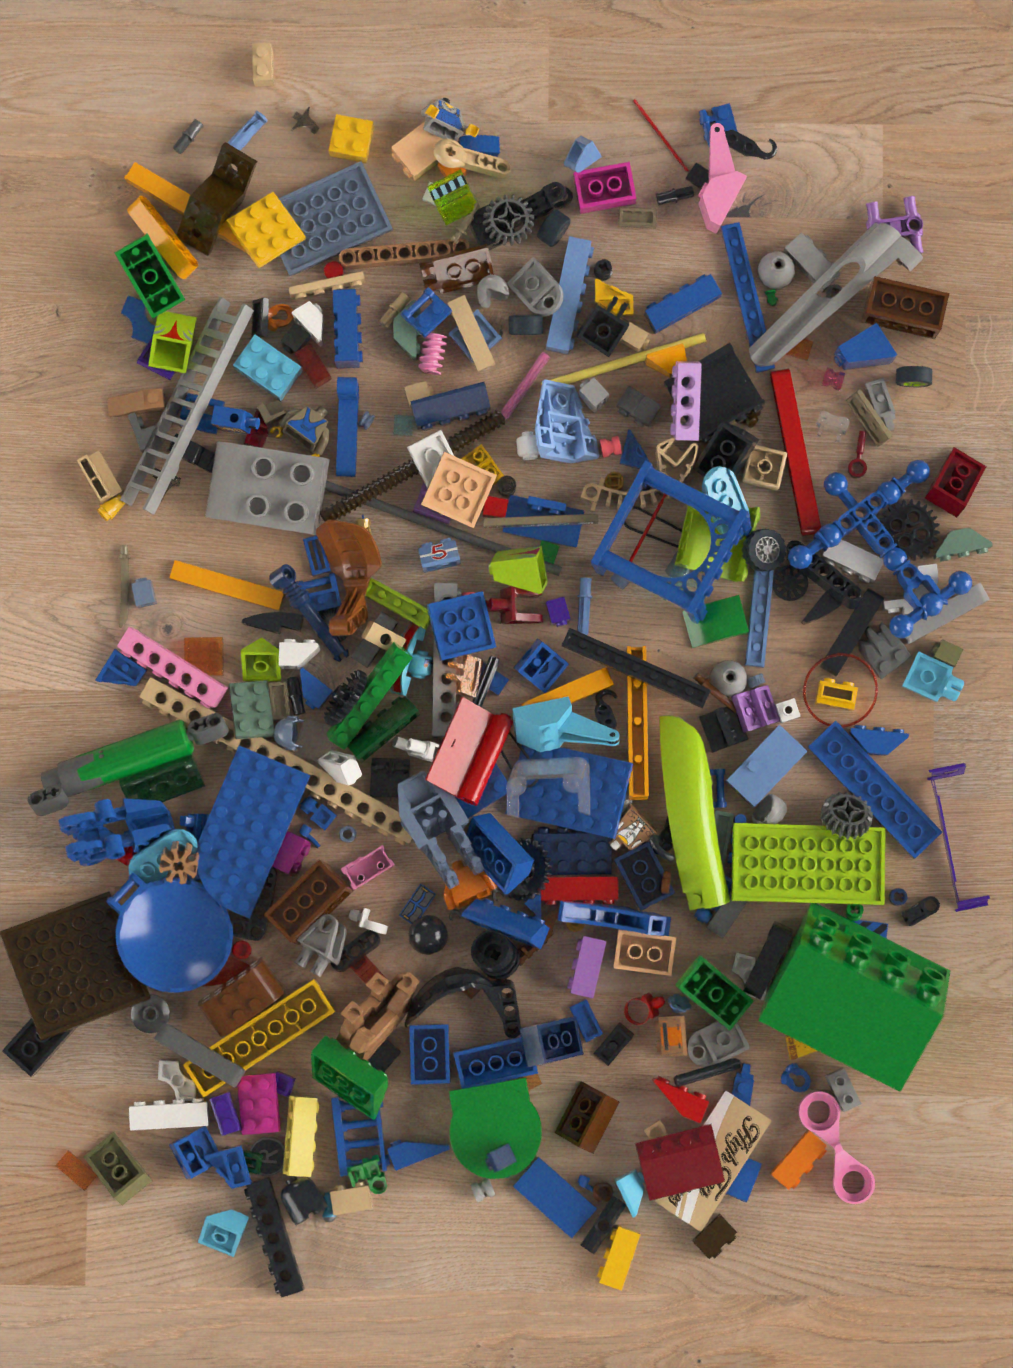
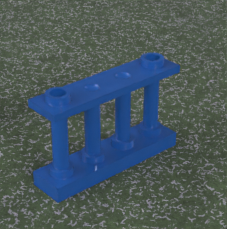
M340 1097L331 1098L340 1177L348 1176V1167L362 1164V1160L351 1161V1159H347L346 1151L354 1148L380 1145L381 1157H379L380 1162H378V1165H382L383 1171H387V1166H390V1156L385 1153L381 1110L379 1109L375 1120L365 1119L346 1122V1120L342 1119V1112L356 1108L348 1102H344V1100L340 1101ZM378 1127L379 1138L355 1141L345 1140L344 1132H347L348 1129Z

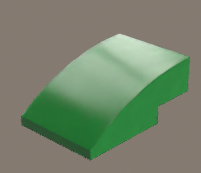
M739 595L705 604L707 614L704 620H700L698 624L690 621L688 613L682 611L692 648L749 633Z

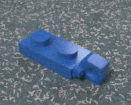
M742 1063L741 1073L736 1072V1077H734L732 1095L750 1106L754 1075L750 1074L751 1064Z

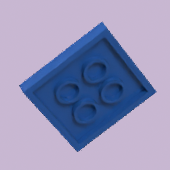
M483 591L427 604L440 661L496 648Z

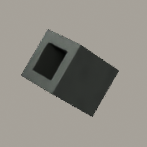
M294 323L281 339V343L284 345L282 348L290 355L292 353L298 355L311 339V336Z

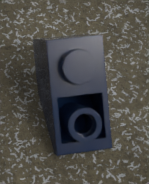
M509 1143L487 1153L488 1158L485 1159L489 1170L493 1169L495 1173L517 1162Z

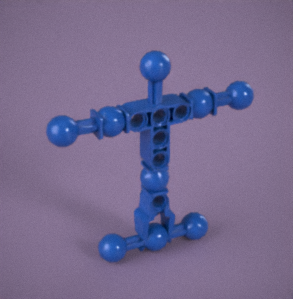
M922 460L910 462L906 468L905 475L898 480L893 477L890 481L881 483L875 493L870 494L859 503L847 490L848 481L843 474L837 472L829 474L824 480L825 491L831 496H838L848 508V511L841 515L838 520L833 521L832 524L823 525L814 535V540L806 546L797 545L788 554L791 566L796 569H804L811 564L812 555L821 549L826 552L828 548L837 546L844 536L857 529L873 551L880 555V558H883L885 567L890 571H895L893 575H896L899 584L905 591L903 597L914 609L908 615L899 614L891 619L889 629L891 634L897 638L910 636L914 628L913 625L920 619L926 621L927 616L938 615L942 611L943 605H948L947 599L954 594L964 595L972 587L971 576L964 571H956L949 577L948 585L940 590L930 575H923L913 564H910V560L907 561L905 551L896 547L897 543L894 544L892 536L875 516L881 508L896 503L905 493L907 486L912 483H923L929 478L930 468ZM870 501H876L878 507L871 505ZM855 511H860L863 517H858ZM841 522H846L849 528H844ZM867 526H872L875 532H870ZM879 541H884L887 547H882ZM903 571L909 572L911 578L904 576ZM922 584L930 593L924 594L919 600L912 590L917 589Z

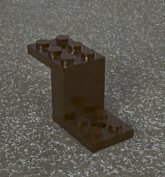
M225 142L221 146L212 174L189 197L176 234L178 238L208 256L212 252L221 225L243 203L258 161ZM231 164L235 165L237 170L233 169ZM195 228H198L201 234H199Z

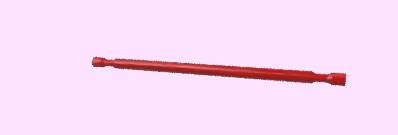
M634 99L633 103L637 105L640 112L687 173L689 169L684 165L683 161L644 109L638 104L637 100Z
M663 494V498L660 500L629 559L630 562L635 558L667 494Z

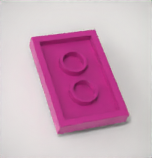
M275 1073L243 1076L237 1085L242 1135L280 1132L281 1124Z

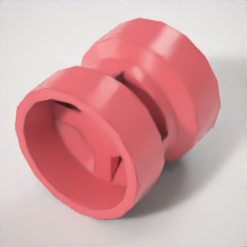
M618 436L612 437L611 441L605 438L599 439L603 458L609 457L612 453L615 455L622 454Z

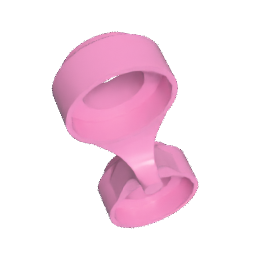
M814 1091L808 1093L800 1101L798 1116L804 1127L814 1132L835 1150L832 1180L835 1193L840 1199L850 1204H859L866 1201L874 1191L875 1179L870 1169L845 1152L840 1144V1107L838 1102L826 1092ZM817 1100L824 1101L829 1108V1116L820 1123L811 1121L807 1114L809 1105ZM850 1171L859 1172L864 1180L862 1189L857 1193H848L842 1186L844 1175Z

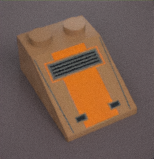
M684 1016L658 1017V1021H655V1032L659 1033L660 1040L656 1041L657 1052H661V1056H687Z

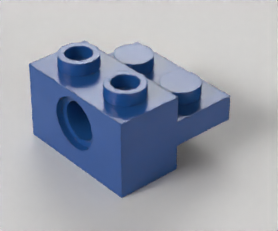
M537 638L514 666V669L542 692L546 693L569 663Z
M206 1126L169 1144L186 1179H192L212 1167L213 1165L206 1161L204 1156L219 1151Z

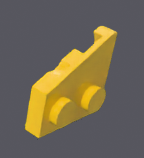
M595 279V303L599 302L607 307L611 299L616 296L618 300L611 311L617 313L620 306L625 302L628 306L622 316L634 315L632 294L601 282L600 279Z

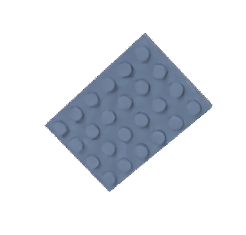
M362 161L278 198L306 236L305 240L280 255L290 277L339 255L344 249L355 248L393 230Z

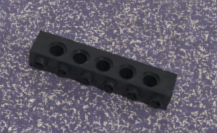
M270 1176L246 1185L247 1188L244 1189L247 1200H251L253 1206L250 1208L253 1219H257L259 1225L256 1226L259 1238H263L265 1244L262 1245V1250L265 1257L268 1256L270 1264H268L269 1272L276 1279L274 1283L276 1294H280L281 1298L304 1291V1283ZM258 1195L266 1196L267 1203L265 1205L258 1204ZM266 1213L271 1214L273 1217V1222L270 1224H266L263 1221V1215ZM269 1233H277L279 1236L278 1242H271L268 1237ZM275 1252H283L285 1259L277 1261L274 1257ZM282 1270L290 1272L291 1277L289 1280L281 1278L280 1272Z

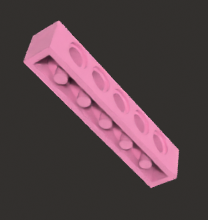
M128 627L117 645L121 649L120 653L128 658L134 657L137 659V664L144 668L150 667L153 669L152 673L160 678L164 676L169 679L168 683L175 688L180 686L185 690L184 693L193 699L197 697L201 700L200 704L209 709L210 707H217L228 690L227 686L133 627ZM140 643L144 647V650L141 654H139L136 650L137 646ZM157 653L160 660L157 664H154L152 657ZM170 664H174L176 668L173 674H170L168 671ZM186 674H190L191 676V682L189 684H186L184 682V677ZM202 684H205L207 686V692L205 694H202L200 692V687Z

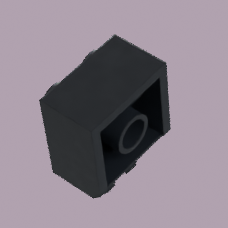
M616 296L611 299L607 307L596 302L576 333L577 338L610 357L630 325L629 321L621 317L628 306L627 303L624 302L617 313L611 311L617 303L618 298ZM606 326L607 331H602L600 333L599 327Z

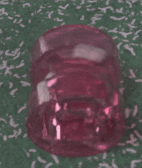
M827 367L822 386L828 387L830 385L835 390L840 391L845 372H834L832 368Z

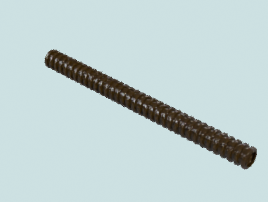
M495 410V413L491 412L490 416L486 415L485 419L481 418L479 422H474V425L470 424L469 428L465 427L464 431L460 430L459 434L455 433L453 437L449 436L447 442L454 454V451L458 452L459 448L463 449L465 445H470V442L474 443L475 439L479 440L480 436L484 437L485 433L489 434L496 427L500 428L501 424L505 425L506 421L502 413ZM409 459L408 463H403V466H397L398 469H392V472H387V475L383 474L382 478L378 477L377 481L373 480L366 487L362 486L361 490L357 489L356 493L352 492L351 496L347 495L345 499L341 498L340 502L336 501L335 505L331 504L330 508L326 507L324 511L321 510L320 515L324 522L327 520H340L341 516L345 517L346 513H351V510L355 511L357 507H362V504L366 505L367 501L371 502L372 498L376 499L383 492L387 493L388 489L392 490L393 486L397 487L398 483L402 484L409 477L413 478L414 474L418 475L419 471L414 461Z

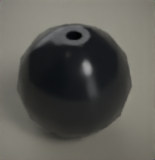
M426 915L414 920L409 928L408 937L414 950L420 954L431 955L444 948L448 940V930L441 919L436 916Z

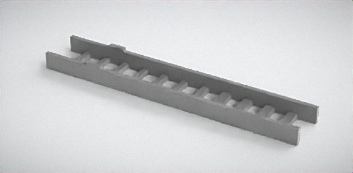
M219 297L189 358L187 371L182 373L120 499L122 502L132 506L140 490L150 494L143 509L153 515L155 514L171 479L174 480L180 468L178 465L254 311L246 304H242L237 316L234 317L226 314L231 303L223 297ZM221 322L232 325L228 334L218 331ZM213 339L224 342L220 351L209 348ZM205 356L215 358L212 368L201 365ZM197 373L207 375L203 386L192 383ZM189 389L199 392L194 403L184 400ZM181 405L191 408L186 421L176 418ZM173 422L183 425L177 438L167 434ZM164 439L174 442L169 455L159 452ZM156 456L166 460L161 472L153 470L157 460ZM147 474L158 477L152 489L142 486Z

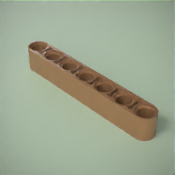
M459 238L458 244L451 239L349 248L340 252L339 260L341 266L347 270L432 262L434 257L457 252L456 248L459 245L465 246L466 249L470 247L467 240ZM440 247H445L447 252L439 254L437 250ZM420 249H427L429 251L426 256L418 254ZM403 250H407L410 253L406 258H402L399 254ZM384 252L391 254L390 258L386 260L380 256ZM370 254L372 258L369 261H364L362 256ZM349 255L353 257V260L350 263H345L343 261V258L345 256Z

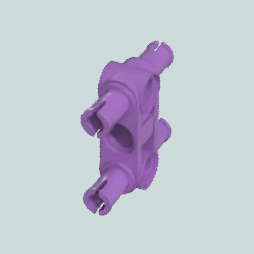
M915 196L903 198L906 215L902 217L882 219L879 217L878 202L866 204L868 213L867 230L874 223L888 224L895 228L902 237L910 238V243L920 254L924 253L921 242L923 221L920 214L917 213ZM909 222H916L918 229L912 230L909 227Z

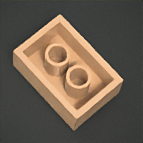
M618 930L613 968L671 976L676 937Z

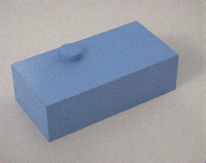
M778 725L725 782L754 808L803 757L807 750L781 725Z

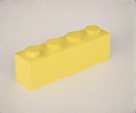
M289 1096L283 1174L311 1177V1172L314 1170L313 1152L316 1149L314 1135L317 1132L316 1113L319 1111L318 1098Z

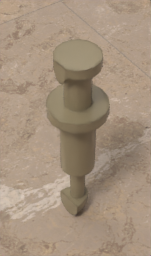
M478 203L474 204L475 208L471 214L466 216L460 227L456 226L458 231L455 236L450 238L456 244L459 243L458 240L463 233L467 234L465 231L473 221L474 214L480 208Z

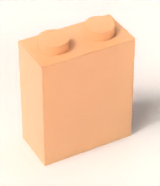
M425 122L391 147V156L397 164L400 162L404 167L402 170L408 178L412 177L414 181L439 163L434 155V147L442 138L423 130Z

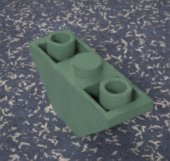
M412 300L404 309L407 310L416 300ZM420 308L412 315L415 319L420 315ZM400 312L393 319L394 342L412 360H417V355L421 354L420 343H417V336H420V333L402 317Z
M971 528L954 530L947 534L933 557L934 560L939 559L940 562L951 560V556L958 555V558L970 556L969 553L976 551L977 554L989 552L988 549L993 544Z

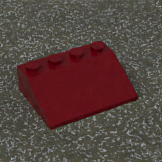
M712 1124L635 1143L649 1201L725 1182Z

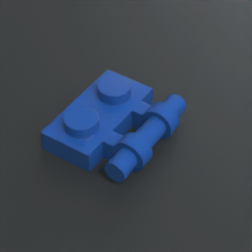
M730 103L711 108L712 116L707 115L706 109L699 111L700 125H703L705 132L703 136L708 143V147L710 144L711 123H720L725 131H737Z

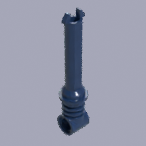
M284 564L269 575L272 586L276 589L284 590L282 593H286V598L289 597V606L300 610L333 654V659L340 662L342 660L339 656L341 653L347 658L349 650L343 647L336 636L330 634L328 625L310 603L309 591L300 589L302 586L297 585L298 581L295 582V570L290 565Z

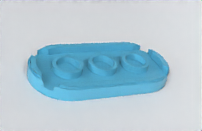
M721 466L709 470L702 482V493L738 511L742 508L749 513L735 474ZM727 525L716 527L720 534L728 531Z
M183 829L168 831L131 858L129 876L131 873H134L146 884L166 878L168 871L160 873L159 870L163 849L167 847L171 851L172 843L179 841L180 851L183 852L186 843H190L193 845L190 855L196 854L198 847L196 838L190 832Z

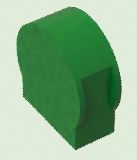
M527 1078L449 1091L453 1114L450 1122V1142L454 1154L466 1169L480 1177L503 1179L516 1175L532 1162L540 1147L542 1125L539 1114L530 1101ZM509 1143L517 1162L496 1173L493 1169L489 1170L485 1159L488 1158L486 1154Z

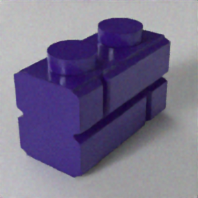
M230 1092L209 1099L221 1136L242 1129L234 1103L231 1101Z

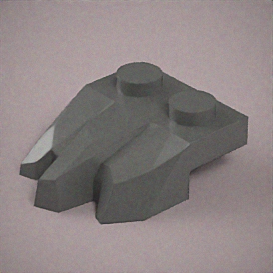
M882 622L879 625L878 632L867 626L865 633L868 640L861 639L858 641L859 652L880 679H883L911 657L902 641L892 635L890 629Z

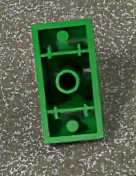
M148 233L114 252L152 319L185 300Z
M701 955L697 956L675 984L685 996L729 1031H731L754 1002L750 996Z

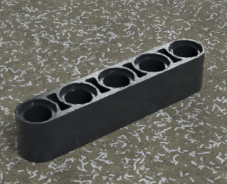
M792 540L787 544L786 558L788 562L789 551L797 545L805 546L802 542ZM816 553L812 555L811 563L813 564L804 569H798L845 607L856 609L860 606L861 589Z
M870 588L866 590L861 598L860 606L854 609L820 665L822 669L835 677L838 675L885 597Z

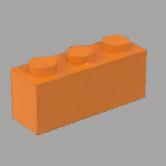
M807 1129L770 1174L788 1190L791 1187L795 1189L801 1182L799 1178L803 1173L808 1174L814 1167L812 1163L816 1158L820 1160L827 1152L825 1150L827 1145Z

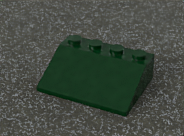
M401 696L397 697L391 703L393 705L388 710L384 708L376 715L378 718L373 723L371 720L362 727L363 731L358 735L356 734L347 746L361 764L420 716L419 710L406 696L403 698Z

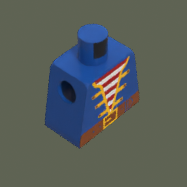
M214 405L211 424L223 432L250 434L251 429L259 428L260 419L253 417V415L245 410Z

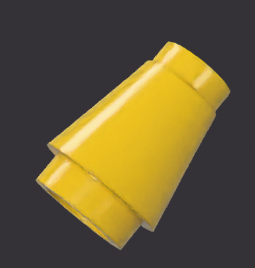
M121 495L115 496L99 505L100 507L97 511L105 521L112 520L123 505L126 504L120 500Z

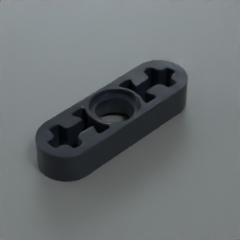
M365 931L343 948L340 958L343 960V965L340 967L331 962L332 968L337 972L346 971L379 946L380 936L375 931ZM370 935H371L372 937H374V938H373V940H374L373 943L368 942V941H369L368 937H369ZM361 941L367 947L366 949L360 944ZM354 946H359L360 953L352 956L351 949ZM345 953L351 958L350 961L344 955Z

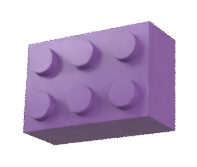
M583 936L582 940L578 939L576 950L579 951L578 959H573L571 968L575 972L573 977H569L567 985L570 993L589 998L594 997L606 941Z

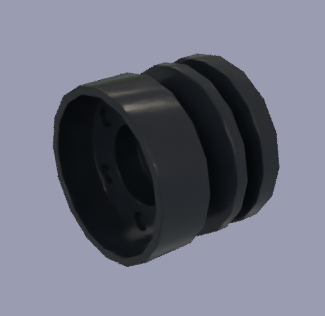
M485 931L473 941L471 957L474 963L491 979H506L517 970L520 963V954L513 943L500 931Z

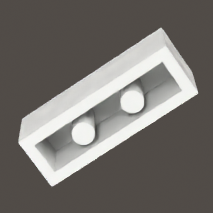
M842 539L837 546L828 548L821 557L831 566L841 567L842 572L848 575L853 573L859 576L858 579L865 583H873L883 565L882 558Z

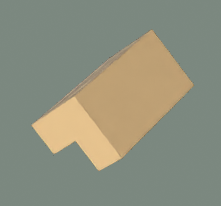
M100 451L90 456L85 455L77 460L101 503L124 493Z

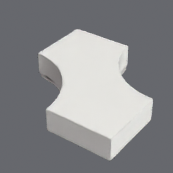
M736 952L731 971L738 974L744 984L755 965V957ZM766 988V990H765V992H764V994H763L761 1000H764L765 994H766V991H767V988Z
M159 1060L158 1080L167 1082L173 1088L176 1100L192 1101V1099H195L197 1086L193 1080L188 1079L182 1073L179 1061Z

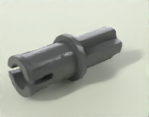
M194 119L187 130L182 131V136L173 146V149L177 153L182 154L189 144L195 141L194 138L204 127L203 124Z

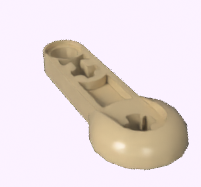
M442 139L435 144L434 155L437 161L448 168L461 167L501 179L505 178L511 171V165L507 160L463 148L453 139ZM497 166H503L506 172L499 171Z

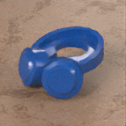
M797 1063L788 1065L781 1075L782 1084L787 1085L795 1092H804L811 1085L809 1074L799 1068ZM793 1073L796 1076H803L805 1084L801 1087L796 1086L794 1080L789 1077V1074Z

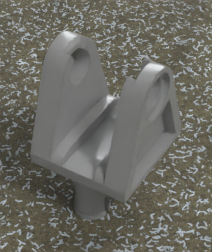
M330 914L321 916L298 938L297 941L302 944L303 949L294 963L305 969L312 955L317 954L319 957L310 972L321 978L328 963L332 962L338 966L347 934L346 927ZM330 919L333 921L326 928H324V923L327 920ZM338 927H340L341 932L336 936Z

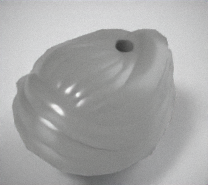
M773 794L767 795L752 814L753 823L777 824L786 814V802Z

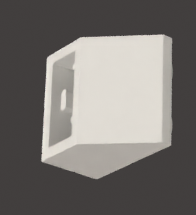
M284 639V642H279V666L281 669H301L320 652L321 647L315 640H303V643H297L295 639Z

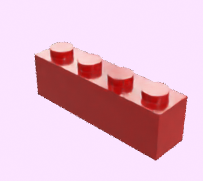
M547 877L549 883H544L546 889L541 890V901H545V905H556V901H583V903L595 904V900H603V904H614V900H618V877Z

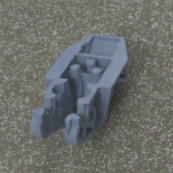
M421 771L398 784L401 825L411 836L418 849L425 853L447 887L451 889L459 885L456 873L452 872L449 868L445 854L442 853L437 845L436 836L446 832L448 840L452 842L474 875L483 872L484 867L480 857L474 854L471 842L463 830L469 823V820L455 796L426 781L427 773Z

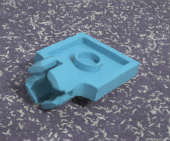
M918 651L902 687L934 702H938L940 697L956 701L960 695L959 691L963 689L964 681L952 675L954 667Z

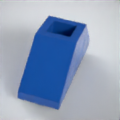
M854 725V728L849 729V734L867 754L886 756L909 738V734L904 733L902 729H893L892 732H888L883 727H874L873 730H868L863 725Z

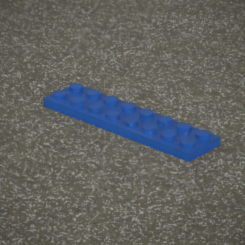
M834 721L807 747L851 794L854 793L855 797L861 796L862 801H867V805L871 806L873 817L914 859L943 833L837 721Z

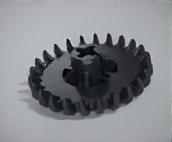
M357 670L354 671V674L350 673L351 678L346 677L348 684L342 682V685L337 686L331 697L335 702L329 701L333 707H326L329 712H324L326 716L323 718L330 726L337 725L355 707L367 684V674L365 672Z
M519 838V841H516L531 856L534 862L529 876L524 879L526 883H520L509 893L508 897L511 899L515 898L516 901L521 899L527 901L528 899H534L535 895L539 896L541 894L540 889H546L544 883H549L547 876L552 875L548 871L552 868V865H548L551 858L546 857L548 851L543 850L544 846L542 844H539L537 840L532 841L531 838H526V840Z

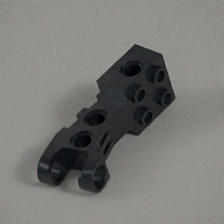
M552 182L544 186L539 192L521 200V203L528 202L526 208H532L530 214L534 215L533 220L549 215L555 209L559 210L570 204L573 200V193L561 183ZM566 193H567V194H568L567 199H566L565 201H561V200L564 199V197L566 196ZM486 206L476 211L474 219L469 226L478 246L487 244L488 249L491 250L503 245V240L500 239L496 243L497 237L495 236L491 239L489 237L491 232H485L487 226L483 225V221L486 220L483 218V214L488 212L485 210ZM504 207L497 210L493 218L503 215ZM511 207V210H512L514 213H516V214H519V213H520L518 210H516L515 208H512V207ZM507 214L505 221L511 225L512 219L510 220ZM520 222L519 224L514 225L513 233H515V229L523 225L524 222ZM497 227L499 230L506 233L504 227Z

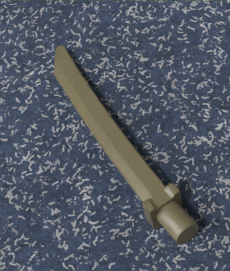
M120 545L121 555H119V559H121L120 628L123 627L128 617L129 559H131L130 554H128V545Z

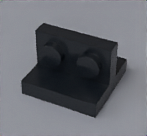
M728 707L718 708L699 717L712 753L748 740L747 733H744L738 715Z

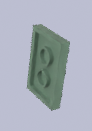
M267 680L229 683L235 738L248 739L274 736Z

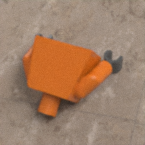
M461 860L452 863L451 866L457 875L459 885L449 889L445 884L443 894L447 909L450 910L449 919L453 921L451 916L453 913H457L460 919L461 913L459 909L470 905L475 899L480 900L491 895L490 891H492V898L498 901L495 897L497 892H500L504 897L503 892L497 889V885L484 871L474 875L468 866L464 867Z

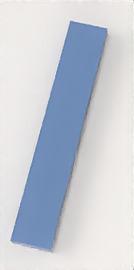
M754 569L745 666L764 668L774 570L756 571Z

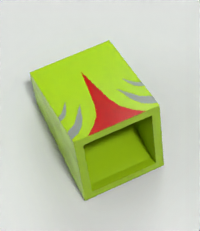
M167 311L158 315L148 366L186 373L197 317Z
M542 546L497 551L489 564L490 575H493L496 582L537 594L543 593L548 583Z

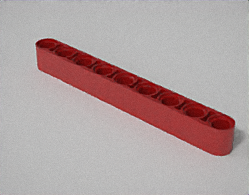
M789 368L770 372L771 385L784 451L787 453L786 461L802 537L815 535L821 528L791 372Z

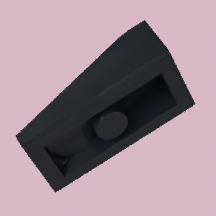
M619 1022L593 1054L609 1066L633 1038L634 1033Z

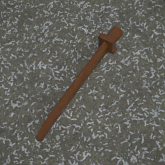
M699 673L694 676L693 679L701 686L710 689V694L737 714L733 701L709 682L710 678H704Z

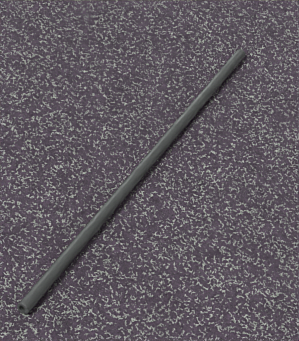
M326 480V491L345 498L347 495L351 496L352 492L356 493L354 490ZM372 498V501H367L366 504L367 506L495 553L497 551L511 550L509 547L378 499ZM544 561L546 572L557 576L560 575L562 567Z

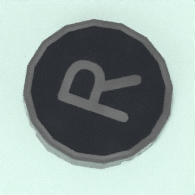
M261 1138L250 1148L251 1152L263 1154L260 1175L272 1176L283 1169L285 1146L276 1138Z

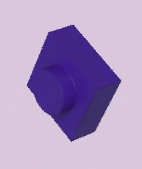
M276 1071L277 1093L289 1097L296 1078L281 1071Z

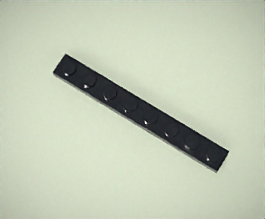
M569 628L562 643V647L702 709L711 690L572 628Z

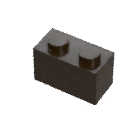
M719 1214L692 1242L708 1259L711 1257L715 1259L722 1252L721 1248L726 1243L729 1245L736 1239L735 1234L737 1231Z

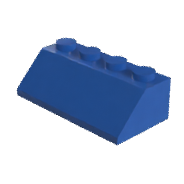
M491 813L473 816L466 835L471 842L474 854L480 857L484 872L504 894H509L529 876L534 860Z
M483 898V901L475 899L461 915L474 925L487 930L500 931L506 937L540 950L550 929L545 925V921L540 918L534 917V920L527 918L528 915L521 911L513 913L510 911L511 908L500 904V907L493 905V901Z
M521 1036L454 1051L462 1089L538 1074L537 1066H527Z

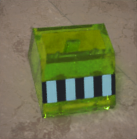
M461 169L427 186L445 225L470 214L475 208L474 204L478 203Z

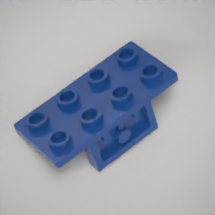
M510 495L506 517L584 514V510L566 507L565 503L547 499ZM582 525L503 528V532L576 548Z

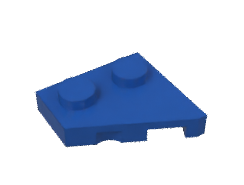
M114 649L97 676L96 681L138 686L148 669L140 666L131 658L124 656L119 650Z
M241 1145L204 1156L206 1161H209L215 1167V1171L225 1179L231 1189L252 1183Z

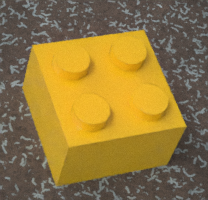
M336 114L328 150L330 157L356 162L362 161V163L367 164L374 131L373 121Z

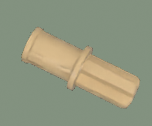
M401 292L393 304H389V309L379 322L388 328L393 319L411 299Z

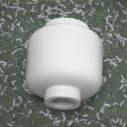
M532 431L523 432L522 436L516 439L518 456L523 457V460L538 458L540 454L537 448L536 435H533Z

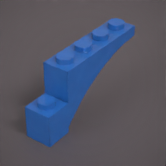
M560 901L557 920L610 927L647 935L664 936L667 917L655 912L637 911L626 906Z

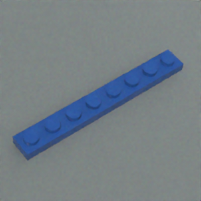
M740 222L721 226V231L749 346L751 347L766 332ZM754 364L756 373L775 369L774 364L770 366H756Z

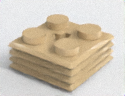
M756 445L745 462L741 482L777 491L780 487L787 453ZM763 463H765L766 467L769 468V470L763 472L762 469L759 468V466H762Z

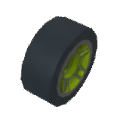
M924 366L899 367L896 369V384L903 387L932 385L933 370Z

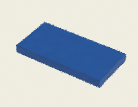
M540 1157L534 1161L513 1186L571 1238L574 1237L597 1210L591 1202Z

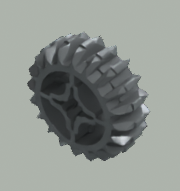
M504 194L503 200L497 196L496 202L491 200V206H486L485 210L488 213L483 214V218L486 219L483 221V225L487 226L485 232H491L489 236L491 239L496 236V243L500 239L503 240V246L506 245L507 241H509L510 246H513L514 240L520 244L521 238L526 240L527 234H531V227L534 226V222L531 221L534 219V215L530 214L532 208H526L528 202L522 204L521 197L518 200H514V194L511 195L510 199H508L507 194ZM504 207V214L498 216V218H493L495 212ZM511 207H512V208H515V209L518 210L520 213H519V214L514 213V212L511 210ZM507 214L510 220L512 219L511 225L505 221ZM524 222V226L519 231L513 233L514 225ZM499 226H500V227H504L505 230H506V233H505V232H502V231L499 230L497 227H499Z
M838 792L836 795L832 794L825 800L820 816L822 825H826V830H832V835L838 834L839 838L845 836L846 839L851 836L855 840L857 836L862 837L869 830L872 824L873 812H871V806L867 805V801L861 800V796L855 797L854 793L848 795L847 792L844 794Z

